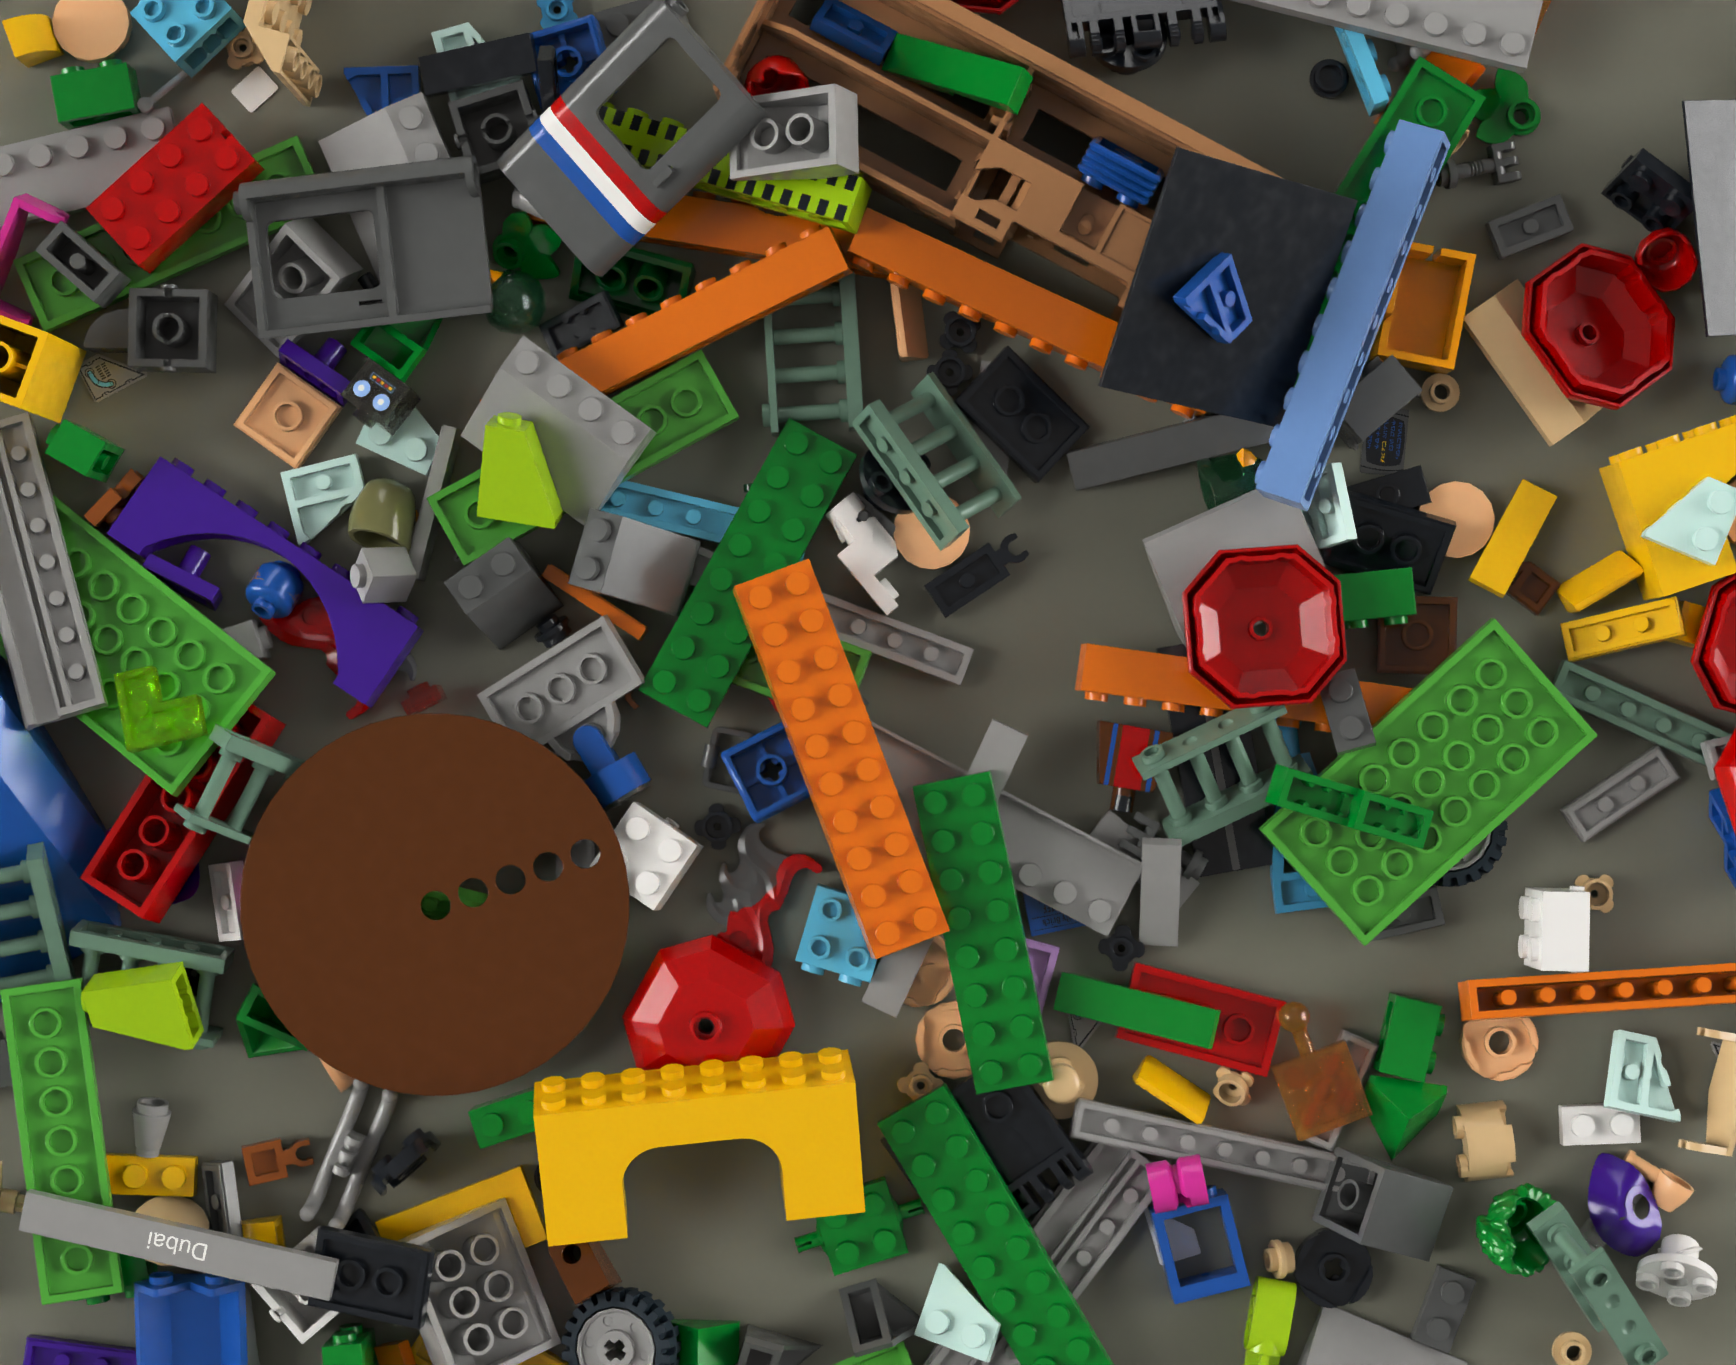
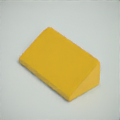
M1615 551L1563 582L1557 589L1556 594L1567 612H1580L1643 574L1644 570L1624 552Z
M1146 1055L1132 1076L1135 1084L1197 1125L1201 1124L1205 1118L1211 1096L1151 1055Z

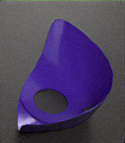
M1601 1153L1595 1160L1588 1187V1208L1591 1221L1601 1239L1612 1249L1633 1257L1644 1255L1659 1240L1661 1235L1662 1221L1656 1200L1643 1175L1634 1166L1609 1153ZM1638 1194L1646 1198L1649 1206L1648 1215L1644 1219H1639L1632 1207L1633 1199Z

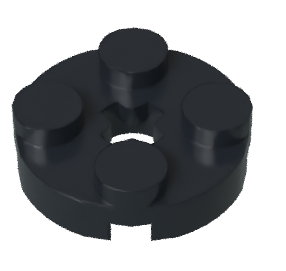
M421 1128L416 1129L402 1142L404 1147L394 1158L390 1154L386 1155L371 1169L374 1172L372 1174L374 1179L371 1181V1185L381 1196L387 1194L386 1185L388 1183L393 1188L397 1187L427 1160L424 1153L429 1150V1146L434 1152L439 1148L441 1142L431 1131L424 1133Z
M1325 1227L1316 1230L1300 1244L1295 1254V1270L1293 1275L1302 1292L1312 1302L1326 1308H1338L1337 1306L1355 1303L1365 1295L1372 1282L1373 1266L1371 1265V1257L1365 1245H1361ZM1335 1258L1341 1259L1339 1266L1343 1269V1272L1340 1276L1334 1273L1330 1278L1326 1277L1325 1262L1327 1260L1333 1261Z

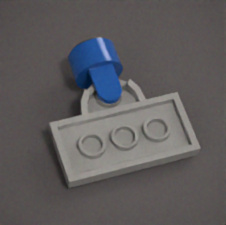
M603 615L477 694L492 722L516 730L543 746L549 743L557 755L568 761H583L592 775L584 782L606 811L618 806L650 786L649 782L652 779L635 751L620 759L613 749V745L620 732L621 715L616 701L645 683V677L608 615Z

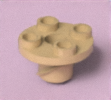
M1052 1040L1047 1042L1054 1080L1032 1084V1086L1056 1119H1067L1073 1115L1076 1099L1079 1097L1089 1100L1094 1099L1098 1089V1072L1092 1058L1084 1049L1071 1042Z

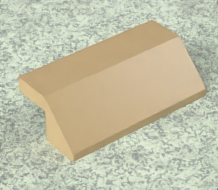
M1516 279L1465 315L1463 326L1550 447L1588 421L1603 407L1566 398L1524 340L1521 331L1525 289L1520 281Z

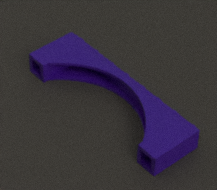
M160 456L107 534L144 559L147 558L149 553L153 554L174 545L211 539L235 540L254 544L287 559L309 580L328 613L334 632L338 659V676L333 684L372 709L424 631L416 625L419 618L400 605L394 611L384 603L363 604L357 589L351 584L349 571L337 563L332 568H329L319 561L323 554L310 545L302 542L300 547H297L287 540L291 533L275 522L270 521L268 526H265L255 519L259 513L241 500H238L233 505L223 498L227 492L208 478L203 484L191 477L195 470L176 457L170 463Z

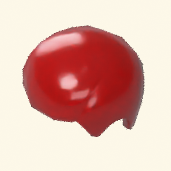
M774 55L762 59L748 71L744 87L751 96L808 88L809 80L803 70L791 58Z
M1669 227L1654 230L1639 242L1634 256L1637 267L1643 271L1649 284L1653 289L1660 292L1679 290L1692 280L1698 268V259L1690 239L1684 233H1680L1678 229Z

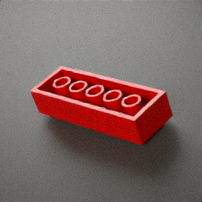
M252 703L232 728V731L272 747L286 724ZM218 746L178 797L171 795L148 775H145L80 879L140 918L160 924L217 834L207 829L205 835L185 827L183 825L185 819L173 809L176 803L195 810L222 756L218 753L221 747ZM243 757L241 763L236 762L210 816L223 821L226 820L241 797L255 769L252 767L254 761Z

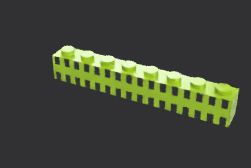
M606 102L599 110L600 118L646 169H650L689 130L685 129L684 124L677 120L663 117L661 122L649 119L650 116L647 113L629 107L626 112L614 109L615 106L610 102ZM729 153L693 187L855 234L858 232L872 192L861 172L854 175L825 179L733 181L730 179Z

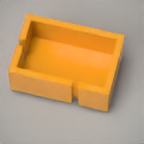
M1413 242L1372 345L1369 360L1372 361L1375 357L1379 356L1383 361L1393 354L1405 368L1436 374H1448L1453 371L1476 254L1441 248L1432 256V261H1428L1426 259L1433 254L1434 246Z

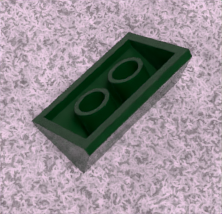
M632 247L603 277H599L587 269L575 255L569 299L583 302L602 291H608L618 312L631 316L646 312L649 316L661 310L660 303L679 294L682 298L689 296L696 270L693 263Z

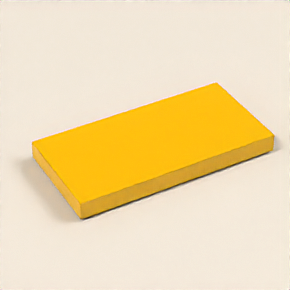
M522 1164L386 1216L375 1222L380 1237L398 1241L417 1231L505 1197L524 1247L526 1248L547 1240L546 1226Z

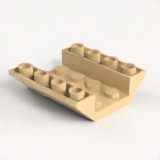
M249 0L243 23L272 72L302 105L310 107L312 98H317L320 94L323 80L322 75L319 74V68L300 47L303 35L302 30L299 29L302 16L308 15L312 0Z

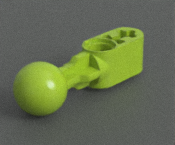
M1262 1276L1255 1277L1244 1333V1349L1246 1350L1244 1365L1280 1364L1281 1356L1284 1357L1290 1336L1296 1301V1283Z

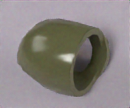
M375 478L370 480L354 501L349 515L348 534L351 540L365 548L406 547L409 554L414 524L419 516L412 490L392 478ZM387 537L390 538V539H392V540H394V541L397 542L398 544H394V543L388 541V540H387Z

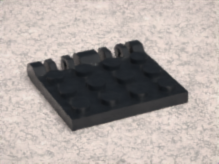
M1061 0L1070 59L1086 57L1084 31L1089 32L1092 56L1101 55L1103 42L1100 36V29L1113 28V46L1116 49V53L1126 51L1124 27L1130 26L1134 51L1162 48L1160 27L1162 22H1166L1170 47H1176L1180 44L1179 20L1190 19L1191 37L1194 44H1202L1204 42L1202 18H1206L1210 43L1226 41L1227 39L1226 22L1221 0Z
M971 1075L950 1090L1026 1218L1041 1209L1039 1201L1025 1184L1028 1181L1031 1182L1045 1203L1049 1204L1055 1199L1052 1188L1040 1175L1047 1168L1052 1170L1058 1182L1065 1189L1069 1190L1075 1186L1074 1180L1065 1166L1059 1161L1060 1159H1063L1070 1171L1080 1182L1094 1173L1085 1156L1071 1141L1032 1084L976 1095L973 1076ZM883 1136L880 1140L915 1189L886 1138Z

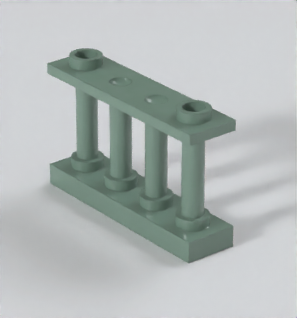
M854 271L852 274L840 279L839 283H832V287L822 288L787 305L833 303V307L841 306L842 321L834 322V326L773 330L772 313L764 317L769 404H762L763 427H771L772 436L780 435L779 422H787L788 418L794 421L841 419V422L849 423V432L856 431L851 423L863 411ZM836 341V345H844V360H837L835 365L775 368L774 345ZM838 380V384L846 383L847 399H839V403L778 407L777 384Z
M931 372L910 392L914 399L889 412L881 400L878 399L868 404L851 424L941 551L950 546L969 528L965 521L966 519L989 506L999 518L1022 497L951 398L947 389L942 385L934 372ZM924 412L936 431L910 443L898 424ZM945 443L958 462L933 475L920 456ZM969 475V478L980 494L955 507L943 488Z
M1285 705L1234 709L1160 745L1148 746L1139 755L1131 758L1144 781L1153 776L1170 812L1167 817L1159 820L1167 838L1182 839V846L1271 805L1265 802L1275 766L1255 774L1240 739V735L1261 726L1276 764L1313 775L1312 770L1300 754L1294 757L1290 756L1275 719L1288 713ZM1225 743L1241 780L1239 783L1221 791L1204 752ZM1190 760L1205 798L1195 804L1184 807L1168 769Z
M215 724L209 739L221 747L218 753L222 756L195 810L176 803L173 810L185 819L183 823L185 827L197 833L205 835L208 829L250 845L254 832L243 829L269 775L273 776L275 771L286 774L284 777L286 781L305 760ZM243 757L254 761L252 767L255 769L229 821L225 822L210 816L236 762L241 763Z
M44 842L27 845L26 860H21L20 865L0 868V884L23 880L25 884L31 883L34 895H30L29 900L0 905V921L32 915L33 919L40 918L42 930H38L37 935L1 941L0 958L41 950V953L48 952L51 964L46 965V969L1 977L0 990L76 978Z
M84 919L70 931L68 946L79 947L84 952L81 974L84 988L92 976L98 973L100 954L104 952L119 955V958L123 960L121 970L138 968V962L142 960L158 962V965L183 961L185 968L196 969V973L199 974L196 1005L204 1031L193 1049L204 1050L213 1048L222 1037L224 1028L208 1025L215 976L223 975L233 963L235 948ZM88 1015L89 1028H91L92 1024Z
M1559 1201L1526 1223L1590 1324L1598 1333L1604 1328L1606 1329L1628 1365H1654L1669 1354L1605 1250L1600 1246L1595 1251H1592L1568 1211Z

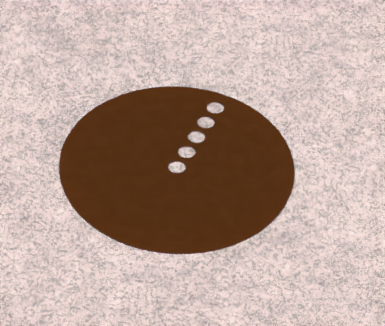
M419 713L374 722L341 736L307 759L284 782L258 822L248 848L240 891V921L244 946L251 970L265 999L288 1031L318 1058L356 1080L398 1093L423 1096L458 1095L499 1086L527 1074L546 1063L564 1049L588 1024L612 986L623 956L630 916L629 885L620 843L607 814L581 777L545 746L516 730L496 722L449 713ZM582 839L595 842L600 850L598 862L589 868L577 866L571 858L573 845ZM545 852L556 854L563 864L562 873L552 881H544L538 878L533 869L536 857ZM507 865L519 867L525 875L524 887L514 894L502 892L496 884L498 871ZM470 878L483 881L488 889L486 901L477 907L465 905L460 900L458 894L462 882ZM432 891L444 893L450 901L449 913L439 920L426 917L421 909L423 897Z

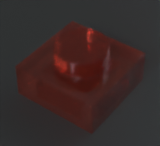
M428 681L408 690L409 698L400 703L406 714L412 715L419 714L448 698L441 685L434 684L430 687Z

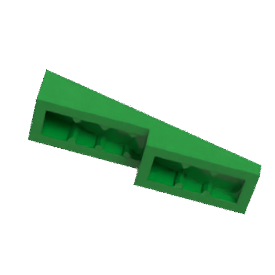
M896 33L881 69L885 73L952 96L955 93L1016 115L1019 113L1033 79L1024 67Z
M1279 764L1275 766L1265 802L1421 849H1423L1434 811Z
M1061 972L1053 1010L1207 1049L1213 1048L1221 1010L1071 972Z

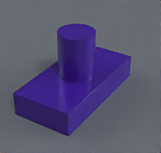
M328 337L314 356L289 339L278 350L280 364L343 407L352 397V382L333 370L347 353L346 348L337 340Z
M190 545L178 567L149 553L142 565L172 590L213 611L217 610L223 599L219 587L199 578L211 555L195 545Z

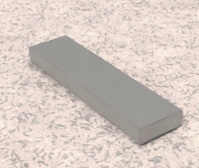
M447 425L441 426L409 551V557L417 573L416 579L422 581L426 579L440 524L427 497L450 485L462 438L461 430Z

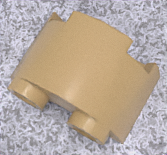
M1503 1100L1456 1105L1457 1116H1452V1129L1455 1139H1462L1463 1154L1456 1155L1459 1177L1464 1178L1465 1182L1513 1177L1514 1172L1511 1169V1162H1516L1515 1141L1512 1124L1506 1125L1505 1112L1507 1107Z

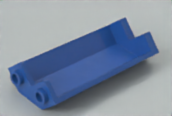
M170 1271L153 1272L149 1275V1279L134 1282L137 1365H248L245 1282L207 1273L173 1274Z

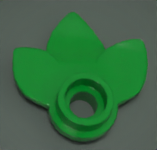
M1498 68L1494 89L1476 90L1486 97L1475 115V118L1482 122L1476 132L1477 139L1488 144L1503 143L1512 135L1526 136L1538 127L1541 120L1540 109L1529 98L1527 82L1516 72ZM1516 111H1521L1526 115L1525 123L1520 124L1515 121L1514 113Z
M515 212L504 220L502 233L493 242V257L501 267L505 269H516L519 267L531 278H555L559 276L560 270L550 255L557 250L562 239L548 224L533 225L530 216L526 212Z

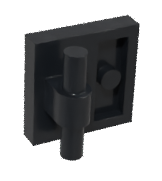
M1644 148L1635 156L1630 155L1621 166L1622 169L1608 182L1601 192L1617 208L1627 212L1650 232L1668 227L1675 228L1693 212L1690 182Z

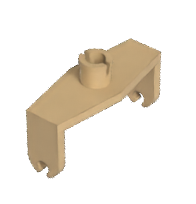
M1697 1027L1696 1035L1722 1039L1723 1041L1708 1090L1706 1143L1679 1139L1678 1147L1732 1157L1736 1144V1034Z

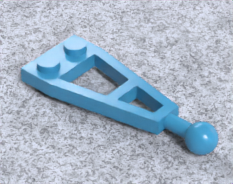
M1278 726L1282 730L1283 739L1290 756L1294 757L1300 754L1312 770L1313 775L1317 776L1310 752L1301 753L1297 728ZM1274 805L1273 815L1282 807ZM1272 845L1273 854L1272 865H1270V880L1275 913L1328 907L1297 871L1283 873L1284 857Z

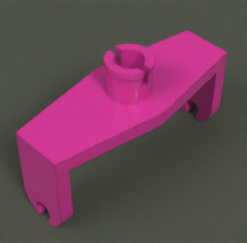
M27 193L13 198L0 231V294L12 267L13 260L19 250L29 212L55 224H58L60 221L67 224L69 219L68 213ZM0 299V315L26 325H32L34 317L30 313Z

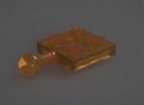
M1296 1001L1284 1004L1279 1011V1022L1286 1031L1292 1032L1300 1055L1272 1065L1270 1068L1297 1140L1300 1142L1373 1115L1346 1041L1340 1040L1315 1050L1306 1028L1310 1021L1307 1007Z

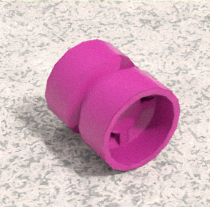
M1200 1154L1179 1157L1174 1165H1171L1167 1160L1145 1164L1155 1214L1177 1210L1179 1203H1184L1188 1208L1209 1204Z

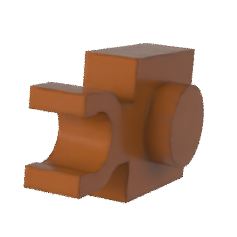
M131 468L114 488L110 487L83 516L95 527L103 529L107 526L111 527L145 477L137 470L134 471Z
M280 1137L241 1146L249 1186L287 1178V1165L294 1164L299 1167L313 1165V1156L301 1159L296 1155L299 1147L310 1145L309 1137L296 1140L290 1147L286 1148L282 1147Z

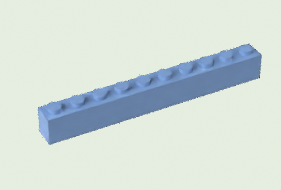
M1399 119L1395 131L1391 130L1387 135L1384 144L1385 158L1381 168L1376 167L1371 176L1369 188L1372 191L1367 204H1362L1357 212L1355 219L1357 229L1352 241L1348 240L1341 254V263L1343 265L1338 278L1333 277L1328 286L1326 298L1329 301L1324 314H1319L1314 322L1312 329L1314 339L1310 350H1305L1298 364V373L1300 375L1295 388L1291 387L1285 396L1283 408L1286 411L1281 424H1276L1271 432L1269 439L1271 449L1267 460L1261 461L1255 474L1256 489L1265 498L1308 512L1451 144L1444 131Z

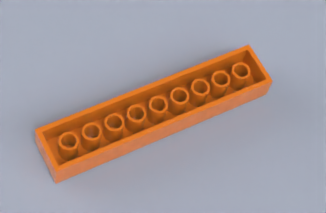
M810 560L800 561L734 586L733 594L871 958L878 959L950 931Z

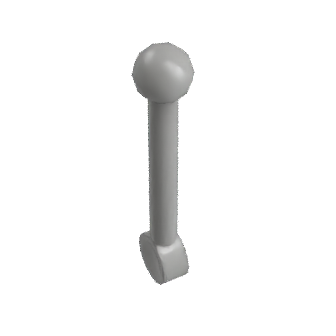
M182 70L153 95L140 98L137 102L139 111L142 114L151 113L154 109L153 104L189 75Z

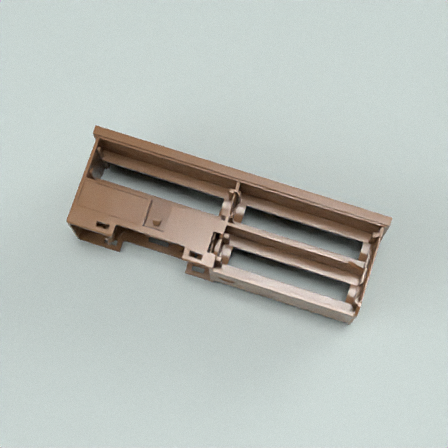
M757 0L724 62V65L744 87L748 71L756 63L774 55L789 57L803 70L806 77L819 85L835 83L856 93L858 106L961 160L962 162L950 185L944 191L859 145V172L863 174L864 180L872 190L949 230V234L996 259L1000 257L1006 243L1013 241L1118 298V303L1110 319L1118 323L1155 211L1142 204H1139L1138 208L1135 209L1116 199L1118 191L1106 185L1103 186L1102 190L1088 185L1080 179L1083 174L1082 172L1023 141L1039 110L1092 139L1102 136L1163 169V177L1165 178L1176 147L1280 177L951 0L839 1L900 34L1024 67L1033 79L1018 115L991 106L985 119H982L914 82L885 73L881 70L883 65L880 64L878 66L862 58L858 54L809 29L810 26L789 16L797 0ZM714 84L713 89L717 99L719 100L721 94L719 89ZM978 230L995 239L994 246L973 236L975 231ZM1057 245L1084 259L1089 264L1086 267L1053 248Z

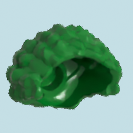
M1529 1183L1521 1184L1515 1189H1509L1504 1191L1503 1194L1495 1195L1492 1203L1489 1205L1488 1214H1481L1476 1218V1237L1479 1239L1482 1252L1488 1255L1489 1260L1493 1264L1500 1266L1501 1269L1509 1274H1520L1524 1277H1529L1534 1274V1271L1542 1272L1544 1266L1548 1264L1549 1258L1526 1223L1556 1201L1551 1199L1549 1193H1543L1541 1188L1534 1187V1185Z

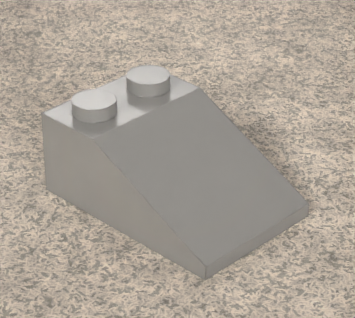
M834 83L752 96L765 110L767 115L729 152L731 180L825 179L859 174L858 97L856 93Z
M313 218L296 219L285 223L269 244L274 293L278 299L345 292L363 270ZM250 269L224 305L259 339L252 272ZM305 334L259 340L279 359L278 350L287 339L296 344Z

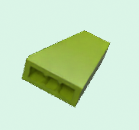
M512 412L498 413V416L493 415L485 425L477 517L555 529L562 519L563 509L533 421L522 420L521 415Z
M183 961L97 973L92 976L81 992L82 1009L85 1013H88L94 1028L183 1050L193 1049L204 1031Z

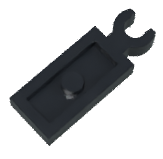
M1016 533L1006 536L1001 542L1000 549L994 551L990 543H987L924 585L945 618L1010 576L1004 565L1007 563L1017 564L1027 558L1029 555L1027 550L1016 556L1012 555L1008 550L1009 543L1018 538Z

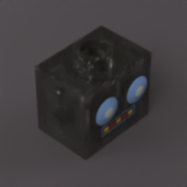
M370 358L341 393V396L356 409L352 414L355 418L370 429L377 424L392 436L421 400L412 388Z

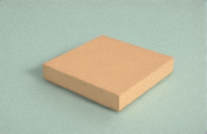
M277 362L233 425L296 469L302 467L343 407Z

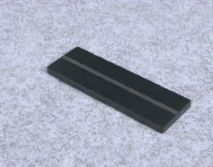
M1184 644L1156 649L1157 653L1187 657ZM1186 705L1184 713L1168 711L1171 733H1174L1173 738L1217 717L1199 715L1200 707ZM1248 731L1240 735V739L1255 774H1258L1252 733ZM1225 743L1204 752L1219 790L1222 791L1240 782L1241 779ZM1190 760L1177 765L1184 807L1203 800L1205 794ZM1265 807L1191 842L1193 853L1198 849L1204 852L1203 857L1208 859V863L1200 877L1272 865L1273 851L1271 842L1258 829L1267 821Z

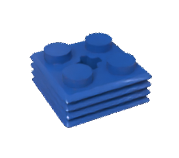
M592 14L531 33L534 37L537 58L540 46L554 45V48H556L560 95L606 49L599 21ZM569 56L578 61V64L574 66V71L570 73L565 69H561V67L567 64L566 58ZM534 74L531 77L540 108L542 109L539 75Z
M1102 136L1094 137L1089 143L1090 146L1086 149L1085 155L1081 158L1082 161L1078 164L1079 171L1083 173L1080 179L1099 190H1102L1103 186L1106 185L1118 191L1116 199L1132 208L1137 209L1139 204H1149L1164 176L1163 169Z
M782 722L721 753V758L752 819L756 823H761L810 797ZM769 762H773L775 766L782 765L783 767L779 772L780 778L776 781H773L770 777L765 779L763 777V774L768 771L766 764Z

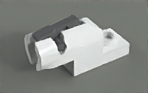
M852 492L826 514L841 543L846 542L849 545L837 557L884 615L888 616L898 608L899 605L894 599L899 594L886 578L879 582L875 576L898 558L896 542L893 539L895 524L860 494Z

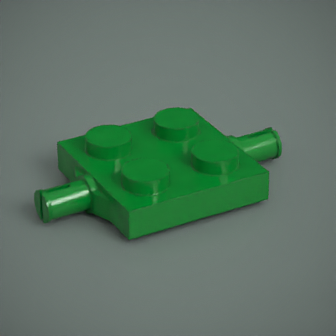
M885 1176L864 1182L865 1212L816 1218V1231L794 1237L798 1252L801 1253L821 1246L829 1257L834 1276L909 1253L903 1234V1220L925 1214L921 1198L898 1205L890 1193Z

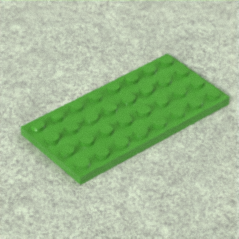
M53 494L108 702L107 707L83 713L76 717L168 793L178 797L219 746L209 739L215 724L232 730L276 675V672ZM0 632V655L7 660Z
M1490 618L1372 725L1376 746L1339 755L1317 775L1434 811L1423 849L1286 808L1279 809L1258 829L1357 940L1366 946L1598 735L1495 618Z

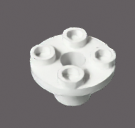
M1671 1234L1664 1237L1661 1242V1248L1657 1249V1254L1646 1256L1638 1262L1636 1286L1641 1290L1666 1297L1667 1302L1673 1306L1687 1307L1690 1306L1691 1300L1703 1299L1716 1293L1717 1274L1712 1267L1698 1259L1699 1251L1703 1250V1248L1699 1247L1696 1240L1687 1235Z

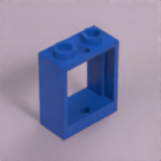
M1216 1185L1206 1186L1209 1204L1188 1208L1184 1203H1179L1177 1210L1155 1214L1154 1206L1148 1207L1170 1296L1174 1304L1251 1285L1228 1194L1223 1188L1216 1189ZM1219 1206L1233 1265L1178 1279L1164 1220Z

